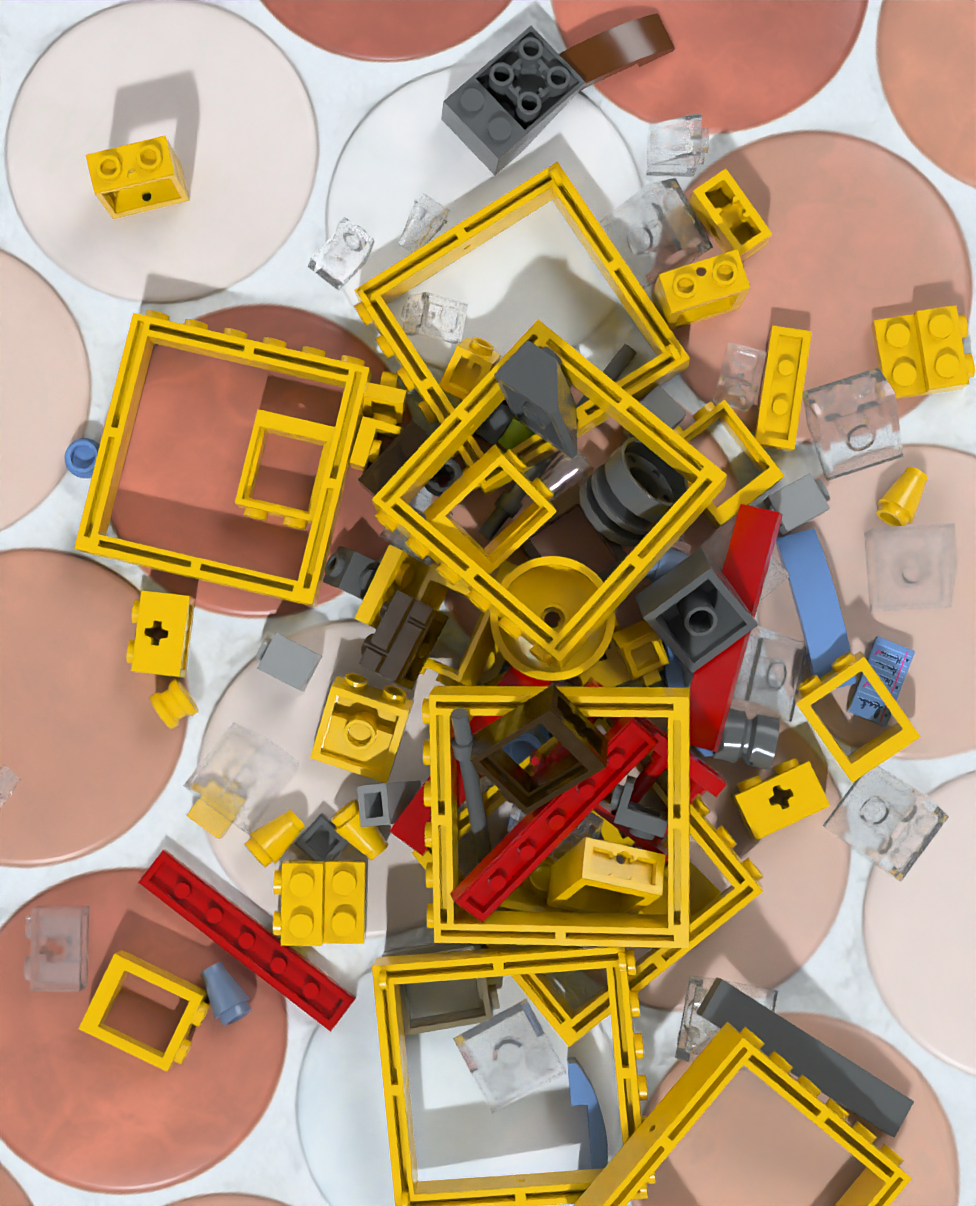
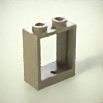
M429 943L384 951L382 957L468 949H488L486 944ZM487 977L476 978L481 1005L479 1008L415 1019L411 1018L406 984H400L404 1035L493 1021L492 1010L500 1009L496 984L488 985Z

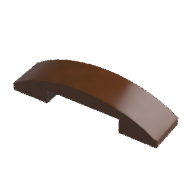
M657 13L611 28L559 53V55L586 82L581 89L583 90L635 64L641 67L674 51L675 47Z

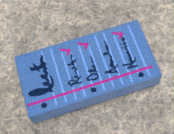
M877 636L873 641L867 660L894 699L897 700L915 651ZM861 672L846 712L885 727L888 724L891 712L866 676Z

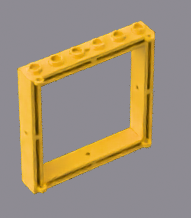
M558 161L354 290L359 303L354 305L356 312L366 326L371 323L374 324L380 334L375 338L378 346L387 359L394 355L402 367L396 373L408 391L415 388L423 401L417 405L430 425L437 421L440 426L455 409L387 304L551 200H553L657 356L616 382V384L633 398L639 400L650 393L657 385L661 386L686 370L689 366V356ZM591 400L576 408L577 439L611 418ZM537 434L511 449L527 466L522 471L523 473L559 451ZM471 435L451 458L457 454L466 466L462 470V474H464L484 453ZM499 465L473 491L480 488L485 497H487L513 479Z
M146 310L145 315L133 313L74 549L95 556L316 607L350 469L349 461L363 415L364 394L367 383L371 382L372 378L370 367L364 366V360L352 356L342 355L340 361L325 357V351L313 347L303 346L301 351L286 348V342L274 338L263 337L262 342L247 339V333L236 329L224 328L223 333L208 330V324L197 320L185 319L184 324L169 321V315L154 310ZM154 344L345 388L298 581L106 536Z
M538 319L372 498V502L377 511L374 517L387 530L392 533L396 529L401 531L408 537L405 544L421 559H424L427 555L439 564L436 571L453 586L460 582L470 591L467 598L484 613L490 608L501 618L498 624L507 634L515 640L522 636L533 645L529 651L546 667L552 664L561 670L726 486L727 474ZM527 340L541 349L546 346L553 350L562 361L560 368L563 374L575 388L692 484L559 633L555 632L408 505L505 399L494 374Z
M434 686L429 694V698H423L422 721L423 724H429L430 740H424L423 763L424 765H430L431 781H425L424 805L431 806V822H426L425 846L432 847V863L428 862L426 865V887L433 888V903H428L427 928H434V943L689 948L690 688L557 687L585 717H668V914L494 911L482 923L466 910H459V905L453 901L450 895L459 885L456 759L454 758L451 743L454 737L451 712L457 708H464L468 711V715L504 716L548 687Z
M604 717L603 720L598 718L593 725L595 727L601 725L607 732L616 722L610 717ZM553 736L537 750L547 757L559 741ZM653 750L635 766L640 773L652 759L650 753ZM529 755L519 765L530 776H533L534 773L531 770L534 765L529 762ZM665 769L652 785V788L668 807V770ZM495 785L482 794L486 817L507 801L501 794L500 789ZM699 796L690 805V835L732 885L690 918L689 948H652L636 961V975H629L630 992H639L763 892V887L759 882L764 877L749 857L744 861L738 857L732 849L737 843L722 825L715 829L706 818V815L711 811ZM467 807L457 814L458 840L471 830ZM432 847L428 849L424 856H421L415 850L412 852L425 870L427 863H432ZM458 868L460 884L466 877ZM486 944L488 948L521 946L517 944ZM544 973L511 975L568 1047L610 1015L608 984L574 1011Z
M526 945L376 958L372 965L395 1206H548L575 1204L604 1169L419 1181L400 984L606 968L622 1143L624 1145L648 1117L642 1116L640 1101L648 1100L646 1074L638 1075L636 1060L644 1059L642 1033H634L633 1017H640L638 991L630 992L629 975H636L634 949L626 950V947ZM655 1172L631 1200L648 1199V1184H656Z
M726 1022L573 1206H626L743 1065L866 1166L835 1206H890L912 1178L900 1167L904 1159L886 1144L880 1149L875 1146L873 1142L877 1137L863 1124L857 1121L852 1127L845 1121L850 1114L831 1098L826 1103L822 1102L817 1097L822 1091L803 1074L797 1080L791 1076L789 1072L794 1067L777 1052L773 1051L767 1056L760 1050L765 1043L747 1027H744L739 1032L729 1022Z

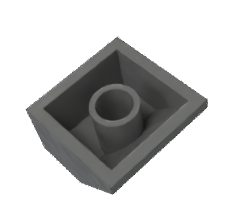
M527 340L494 376L514 418L573 459L578 454L576 403L569 389L572 385L560 368L562 361L559 356L550 348L544 346L541 349Z
M701 547L635 596L645 621L691 673L698 670L758 626L757 621L726 576Z

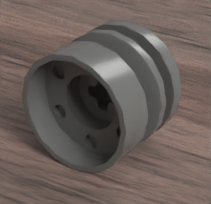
M631 437L624 441L608 457L606 463L599 466L592 475L583 481L579 490V497L586 517L601 534L610 541L622 546L635 547L687 491L689 486L687 479L636 437Z

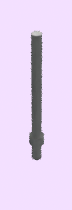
M624 344L603 370V373L615 382L635 357L636 351L627 344ZM584 395L576 405V408L590 399ZM560 450L524 472V474L531 482L537 477L540 478L559 454ZM517 483L512 486L509 492L503 491L494 503L496 508L478 530V533L487 540L491 541L509 517L514 518L523 506L520 502L527 493Z
M457 708L451 712L454 737L451 743L454 758L460 764L477 864H479L492 849L479 773L470 761L474 734L471 733L468 711L464 708Z

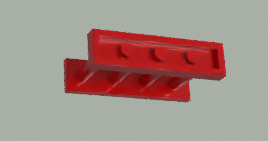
M590 677L583 687L604 686L593 677ZM586 717V718H587L592 724H594L598 718H600V719L603 720L604 717ZM621 717L610 718L617 722ZM645 717L634 718L653 733L659 740V743L650 753L652 759L635 779L630 801L639 803L665 769L668 770V734ZM558 742L547 757L537 749H534L530 754L529 761L534 765L531 771L536 774L554 763L556 754L562 744ZM690 752V805L699 794L703 796L706 791L717 798L727 785L724 777ZM602 800L593 809L598 815L634 841L632 844L633 848L665 854L666 863L668 860V848L661 844V842L668 834V825L664 838L654 835L653 840L643 839L629 833L630 827L614 823L617 810L609 808L610 804Z

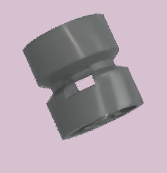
M729 709L718 753L713 752L712 758L735 763L742 757L746 765L770 769L778 742L779 718L757 714L753 719H748L745 711Z

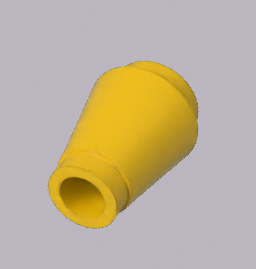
M907 467L905 472L878 500L877 516L886 524L898 529H904L907 523H912L928 480L927 475L917 468Z
M356 799L345 804L330 819L336 826L334 831L370 860L379 856L389 845L378 826L361 827L359 802Z
M289 809L284 814L249 834L251 838L244 845L264 868L272 862L276 865L305 828V825Z

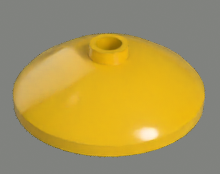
M547 556L521 564L506 576L501 585L541 620L544 621L545 616L549 613H556L560 617V624L552 629L559 633L599 589L603 581L595 572L578 561L559 556ZM492 610L490 612V625L495 644L510 665L521 673L535 679L560 681L584 673L603 656L613 636L615 611L612 612L561 670L552 664L546 667L529 651L533 645L522 636L515 640L507 634L498 624L501 618Z

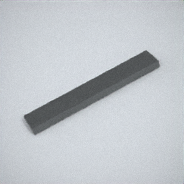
M716 977L696 1012L697 1015L720 1029L726 1022H729L739 1032L744 1027H747L765 1043L760 1049L767 1056L775 1051L794 1067L789 1073L797 1078L803 1074L822 1091L821 1093L894 1138L914 1103L910 1098L721 978Z

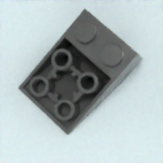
M530 26L443 101L441 120L496 175L525 150L583 88L586 82Z

